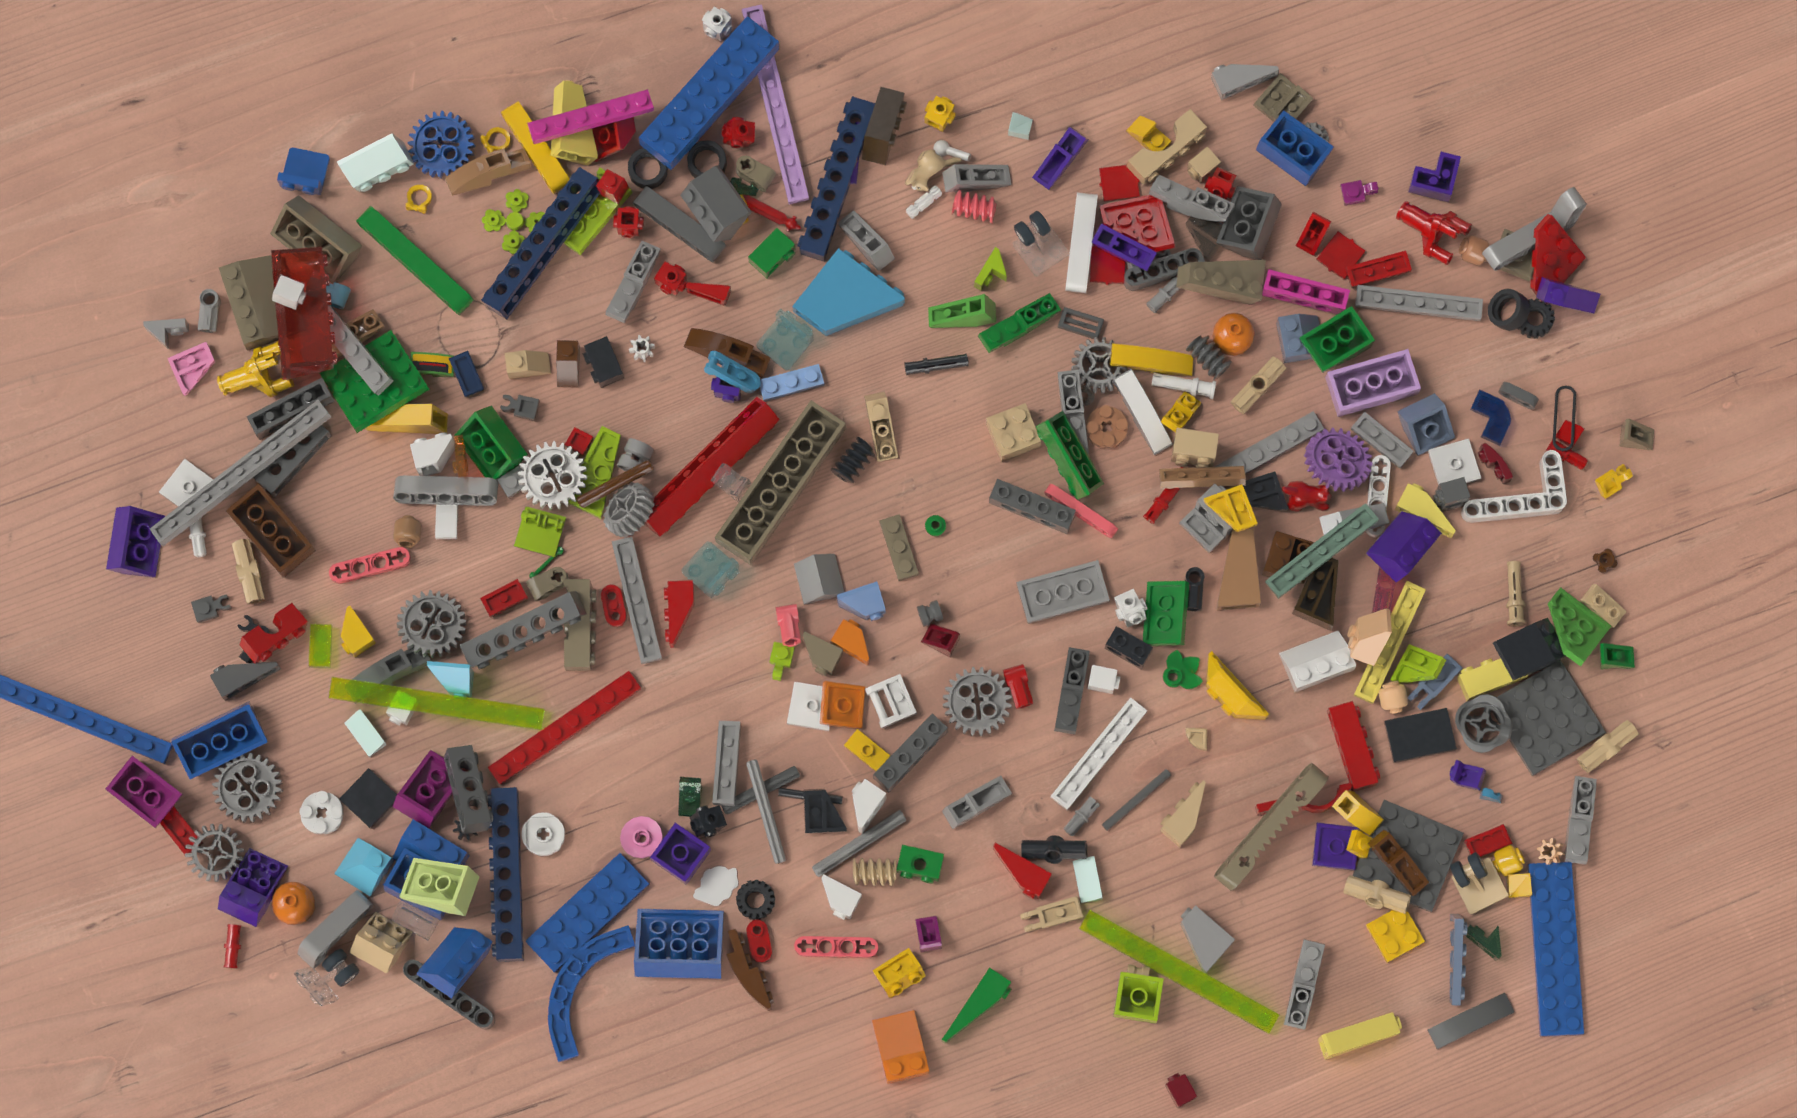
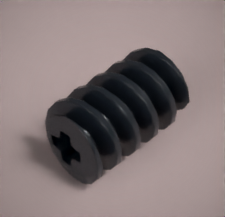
M856 437L858 443H851L852 449H846L847 456L842 455L840 457L842 462L838 461L835 463L837 469L831 468L832 473L838 478L853 484L854 480L851 476L859 477L857 469L865 470L862 463L870 464L867 457H875L872 447L860 437Z

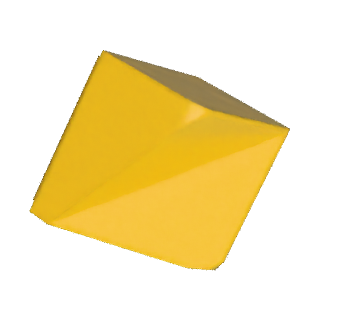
M1530 873L1508 875L1509 898L1530 897L1532 895Z

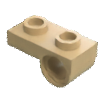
M1593 584L1579 601L1610 624L1611 628H1614L1626 613L1597 584Z

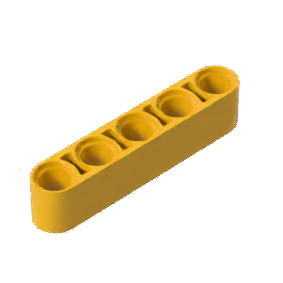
M517 101L502 110L501 115L553 194L558 193L570 179L556 157L551 156V149L546 142L533 144L527 124L532 122L520 102Z

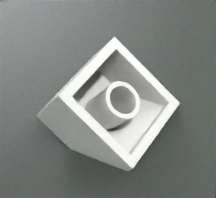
M866 779L862 783L858 782L852 790L858 831L861 834L864 833L887 800L886 793Z

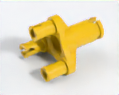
M277 341L263 348L260 346L253 349L251 359L246 361L244 366L224 373L223 376H217V383L221 392L223 391V395L226 396L229 392L234 393L253 386L271 398L278 395V392L294 387V382L290 375L273 381L267 368L279 364L278 360L275 359H277V355L284 353L281 343Z

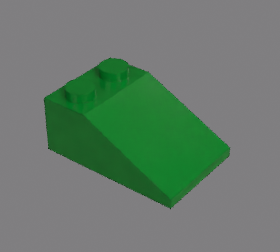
M1352 306L1299 338L1322 373L1355 358L1371 348L1375 342V339Z

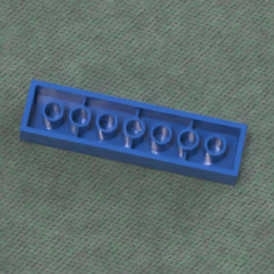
M747 16L639 136L640 145L672 171L694 144L778 52L779 41Z

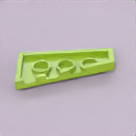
M599 167L596 176L599 180L605 173V170ZM630 188L627 190L619 204L599 194L564 244L581 255L618 211V208L633 193Z
M601 426L584 459V463L581 465L586 467L587 470L581 473L587 476L586 480H581L586 486L585 488H579L582 494L611 480L621 435L604 426ZM574 495L576 502L571 499L568 500L570 505L602 519L607 496L584 508L580 507L577 502V497L580 495Z

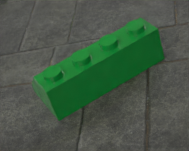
M1063 411L1035 426L1039 438L1044 441L1048 448L1049 456L1055 460L1060 475L1065 478L1070 493L1077 500L1091 494L1104 485L1103 480Z

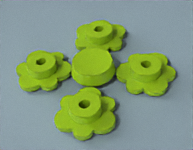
M515 189L514 192H508L505 196L507 200L506 207L511 208L513 211L506 219L502 216L500 210L494 211L492 209H488L485 212V216L481 219L485 230L488 232L493 230L499 231L505 223L509 229L513 230L509 235L503 236L504 242L502 243V249L509 251L510 254H515L523 240H525L524 236L519 235L515 230L521 229L525 223V226L529 228L531 233L536 224L535 222H539L545 214L544 212H538L537 214L531 212L530 217L524 221V217L518 212L521 211V208L525 209L527 207L526 202L529 197L527 193H521L519 189Z

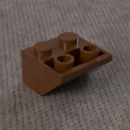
M1276 531L1262 576L1270 578L1315 542ZM1306 578L1302 580L1300 583L1304 584Z

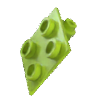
M526 506L521 514L522 520L514 547L555 557L566 517Z

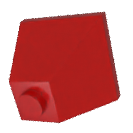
M634 117L592 128L598 154L597 159L593 162H598L625 148L636 132Z

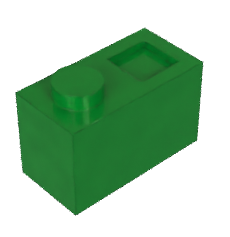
M776 228L748 256L749 263L767 279L785 260L788 262L795 255L794 251L796 250L795 244Z

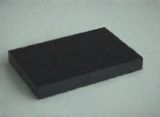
M1447 708L1384 721L1393 763L1457 749Z

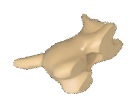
M935 150L924 151L917 159L918 168L911 171L905 184H912V189L929 191L927 182L932 175L939 172L942 168L960 163L962 159L953 157L944 160Z

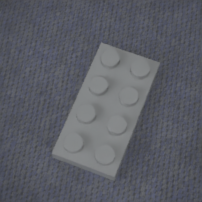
M1098 560L1016 582L1028 624L1110 602Z

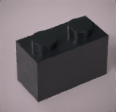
M607 336L584 345L586 352L582 354L586 364L591 363L594 370L590 372L594 383L599 382L600 387L603 388L624 379L623 372Z

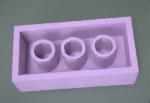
M1408 349L1329 371L1325 378L1338 417L1418 395L1421 389Z

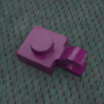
M1361 180L1340 184L1344 206L1365 202V195L1377 194L1379 190L1377 182H1371L1363 186Z

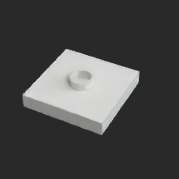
M1469 439L1428 450L1438 486L1440 483L1461 477L1465 478L1466 484L1481 480Z
M184 459L159 493L179 507L213 479Z
M794 682L787 719L788 725L829 731L830 725L820 724L822 686Z

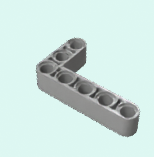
M1572 187L1559 197L1551 212L1547 214L1552 215L1566 232L1575 225L1587 203L1576 188ZM1546 215L1497 241L1483 251L1482 255L1494 271L1501 269L1535 249L1536 238H1533L1534 228Z

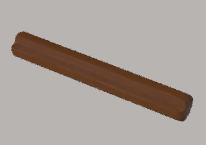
M646 460L577 497L579 506L584 508L654 470L651 461Z

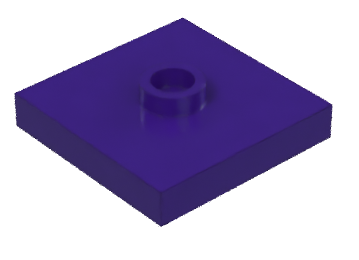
M1317 822L1312 866L1355 871L1357 856L1347 851L1346 848L1352 830L1360 829L1352 826Z

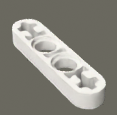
M1378 455L1372 460L1373 464L1370 468L1367 505L1371 506L1372 502L1379 501L1385 504L1387 510L1391 465L1390 460L1386 456ZM1380 460L1383 461V465H1386V467H1383L1381 476H1373V474L1377 475L1379 470L1375 464H1378ZM1375 481H1382L1385 486L1384 490L1376 491L1373 488ZM1385 525L1380 526L1381 528L1377 529V532H1373V529H1370L1366 533L1371 537H1378L1383 533Z

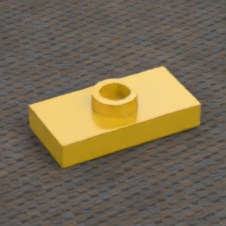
M858 729L844 744L845 748L875 772L890 757L887 752Z

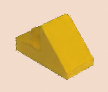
M1139 116L1126 130L1127 133L1150 151H1163L1171 144V140L1156 128L1157 123L1143 116Z

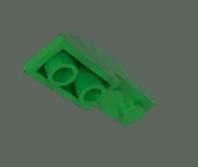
M1048 293L1017 310L1014 315L982 331L978 337L988 353H991L1002 346L1005 347L1036 329L1059 313L1061 309L1052 295Z

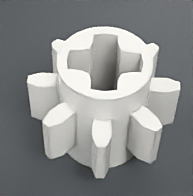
M638 335L636 341H630L633 348L629 349V353H635V361L641 358L646 362L648 356L653 357L650 349H654L655 345L649 344V336L644 339ZM645 345L646 350L642 349L639 352L638 347H643Z

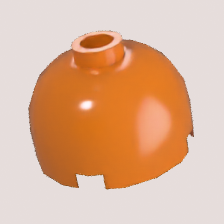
M1229 313L1219 318L1216 322L1212 337L1215 346L1220 348L1222 353L1236 356L1243 354L1251 347L1255 333L1253 325L1247 317L1239 313Z
M300 882L282 884L272 896L273 912L280 921L288 925L304 923L312 916L315 910L314 895L306 885Z

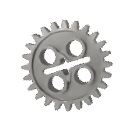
M429 590L428 596L421 592V598L412 595L413 602L406 600L407 608L401 607L400 609L403 614L397 615L400 621L397 622V628L400 629L398 636H403L401 639L402 644L408 642V650L414 647L415 655L422 651L423 657L428 652L431 658H434L435 652H438L440 657H442L443 650L450 653V646L457 648L456 641L462 642L460 634H465L463 626H466V620L463 619L465 613L460 612L461 605L455 606V598L448 601L449 594L441 597L440 591H438L436 596H434L432 591ZM424 608H431L433 610L427 614L422 612ZM444 617H449L451 621L448 623H444L441 621V619ZM415 625L422 627L420 631H414L411 628ZM427 632L426 638H425V639H421V638L425 635V633ZM436 634L441 636L439 640H432L430 638Z
M972 667L971 673L964 669V676L956 673L957 681L950 679L949 682L952 687H945V690L949 693L948 695H943V699L948 701L943 704V708H949L945 712V716L952 715L949 723L957 722L955 729L957 730L962 726L963 734L967 730H971V736H974L975 731H978L979 735L982 736L983 730L991 734V727L998 730L997 723H1005L1002 716L1009 717V713L1005 709H1010L1012 705L1006 703V701L1011 700L1012 696L1005 694L1010 689L1009 687H1002L1005 684V680L997 681L999 674H996L994 677L991 676V669L986 674L983 667L980 668L979 672H976L975 668ZM974 683L977 684L979 701H982L980 702L981 720L977 719L976 704L972 703L975 698ZM988 685L993 691L985 695L980 689L982 686ZM962 688H968L971 691V695L969 697H962L959 691ZM991 706L995 709V713L987 716L984 714L983 709ZM964 709H971L974 715L971 718H965L962 715V711Z
M249 753L248 758L242 754L239 760L234 758L232 759L233 763L226 762V768L219 767L222 774L214 775L219 782L212 783L218 790L212 792V794L219 796L215 803H223L219 809L221 811L227 809L225 814L227 817L234 814L233 819L237 821L241 816L242 822L245 823L247 817L252 822L255 821V816L262 820L263 812L270 815L269 807L277 808L273 802L274 800H281L276 794L283 792L282 789L277 787L283 782L276 779L280 773L273 772L276 766L274 764L268 766L269 760L267 758L261 762V755L254 759L252 753ZM254 768V775L246 778L244 776L245 770ZM236 773H239L260 799V802H256L251 794L245 790V787L236 778ZM234 781L237 782V789L231 792L228 791V784ZM261 784H267L268 786L264 794H259L257 790ZM244 798H250V805L246 808L241 807V801Z

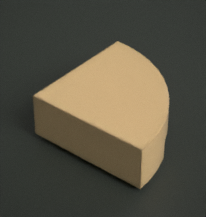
M1186 728V736L1189 742L1195 748L1206 751L1207 729Z

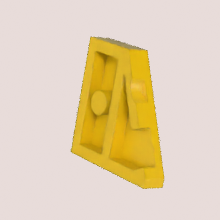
M1242 484L1204 498V503L1236 532L1258 524Z

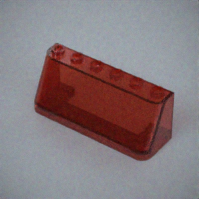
M322 247L271 250L274 289L282 275L305 284L304 292L306 293L303 304H298L296 310L275 302L282 380H291L333 369V364H337L336 351L332 352V345L335 344V333L330 332V325H333V313L328 312V306L332 305L331 293L326 292V286H330L329 273L324 272V267L328 266L327 254H323Z

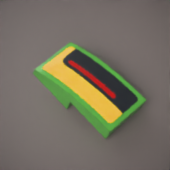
M411 352L410 360L420 374L432 375L433 377H454V370L449 361V358L454 355Z

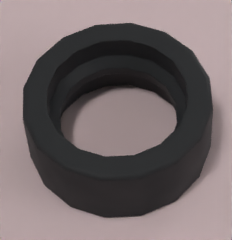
M709 140L700 141L689 150L687 156L688 169L694 178L704 173L695 166V158L703 150H711L719 157L718 166L725 173L727 167L726 154L723 148L716 142Z
M641 148L631 155L628 161V173L631 181L637 187L644 189L646 186L654 189L665 181L668 167L646 149ZM645 157L656 159L660 165L659 174L650 180H644L636 173L637 162Z
M1509 288L1497 292L1488 305L1490 321L1507 331L1516 330L1522 326L1529 314L1527 298L1516 290ZM1515 299V312L1510 318L1502 321L1501 311L1503 306L1509 300Z

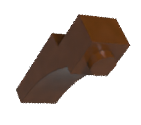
M1382 830L1367 843L1411 896L1416 895L1429 883L1408 853L1400 847L1390 832Z

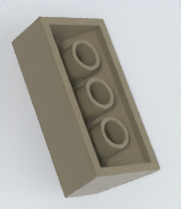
M299 195L284 204L270 233L332 284L336 283L352 265L362 248L359 242Z

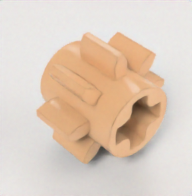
M1551 838L1550 843L1547 840H1542L1543 845L1537 848L1541 854L1539 859H1546L1547 865H1550L1552 860L1555 863H1560L1559 858L1565 855L1562 852L1564 844H1556L1557 840L1555 838Z

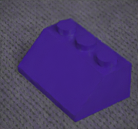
M133 506L117 507L106 569L127 575L156 577L161 544L150 528L165 516Z
M1401 511L1366 554L1395 582H1398L1409 574L1442 533L1427 518Z

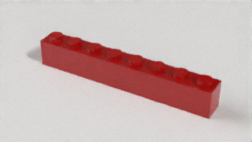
M756 397L654 497L653 513L649 515V520L645 522L651 531L659 537L668 532L670 527L678 519L682 518L693 504H696L709 489L714 487L715 483L723 475L730 471L731 467L738 460H741L754 445L759 443L760 439L768 431L775 427V424L780 419L766 402Z

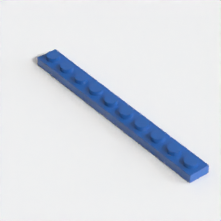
M0 675L1 699L162 764L166 763L173 747L172 743Z

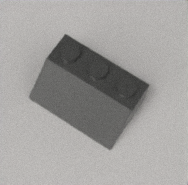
M718 165L690 181L680 195L713 242L731 240L751 214V210Z
M1237 186L1231 201L1235 206L1226 222L1224 221L1216 243L1243 257L1262 260L1282 203L1275 194Z

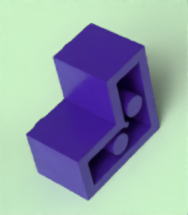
M1441 151L1435 170L1415 166L1408 192L1449 202L1461 156Z

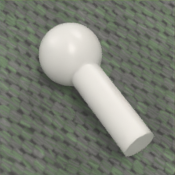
M939 140L934 144L933 150L942 157L950 155L968 162L971 159L970 153L950 147L945 140Z

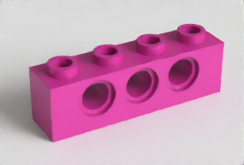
M1268 269L1262 296L1337 315L1346 309L1350 290Z

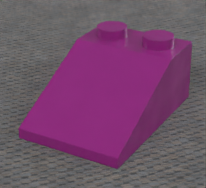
M430 750L399 791L393 804V808L427 828L432 826L453 795L444 758Z
M134 756L130 757L105 788L111 795L154 828L160 824L183 795Z

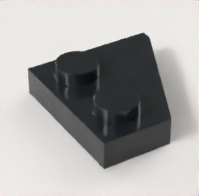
M803 789L805 833L847 831L844 822L825 789Z

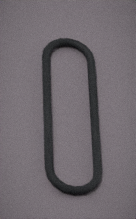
M1567 385L1559 387L1555 393L1553 445L1559 451H1567L1574 444L1576 391ZM1562 389H1569L1573 392L1571 443L1566 448H1560L1556 444L1558 394Z

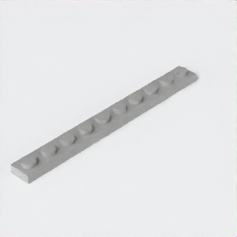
M319 400L315 401L150 528L151 532L162 546L166 545L330 419L331 415Z

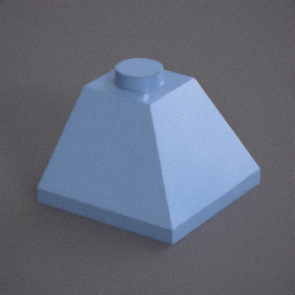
M878 582L837 595V603L840 608L865 620L871 619V621L882 618V614L886 613Z

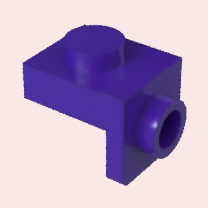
M719 377L712 379L711 390L714 391L716 398H722V401L727 403L740 402V388L722 385L723 380Z
M1456 760L1450 769V780L1457 786L1480 791L1486 770Z

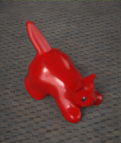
M1291 481L1282 488V491L1289 495L1287 506L1293 512L1302 511L1307 506L1321 511L1329 509L1327 502L1331 500L1332 495L1329 492V488L1326 489V485L1314 486L1308 485L1303 481Z

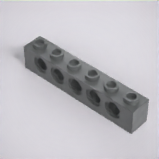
M571 591L461 644L460 647L467 663L472 668L478 667L480 670L489 666V661L495 658L499 661L508 657L507 652L513 649L515 652L526 648V643L530 641L536 643L545 639L544 635L549 632L555 634L562 631V626L567 623L571 626L582 621L581 617L587 613L577 591ZM559 608L564 611L563 619H560L557 615ZM541 617L544 618L546 622L544 628H542L539 624V620ZM522 626L527 629L526 637L521 634ZM504 635L509 638L507 646L503 643ZM486 644L491 648L489 655L484 650Z

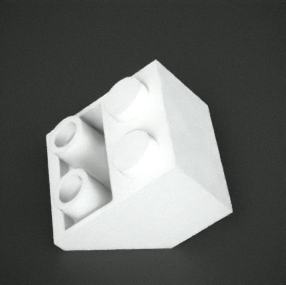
M439 433L435 435V438L428 440L420 438L415 440L413 444H410L419 476H429L440 473L456 449V444L451 434Z

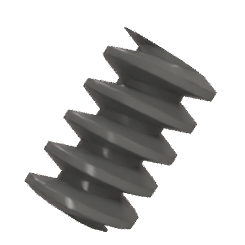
M1200 335L1187 346L1186 351L1193 350L1191 356L1193 358L1198 357V364L1204 363L1202 366L1203 370L1210 369L1208 375H1215L1214 381L1229 368L1232 361L1224 362L1226 354L1219 356L1218 353L1221 349H1212L1215 342L1207 343L1210 336L1202 338Z

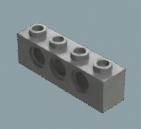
M320 378L246 417L256 436L261 440L275 433L315 401L319 400L324 407L335 401L325 382Z
M322 425L308 435L310 436L308 443L301 444L298 442L253 477L254 480L275 498L331 437L329 431ZM288 452H296L293 459H286ZM279 466L282 468L278 475L271 474L274 467Z
M1000 479L996 480L989 497V503L1065 534H1068L1076 513L1075 509Z
M932 713L873 774V779L889 793L948 732V727Z
M472 745L447 748L444 761L462 833L488 831L490 823L493 822V814L491 809L488 810V794L482 787L483 774L481 771H478V754L473 751ZM460 768H466L469 772H464ZM465 787H470L474 791H468ZM470 806H475L479 810H473Z

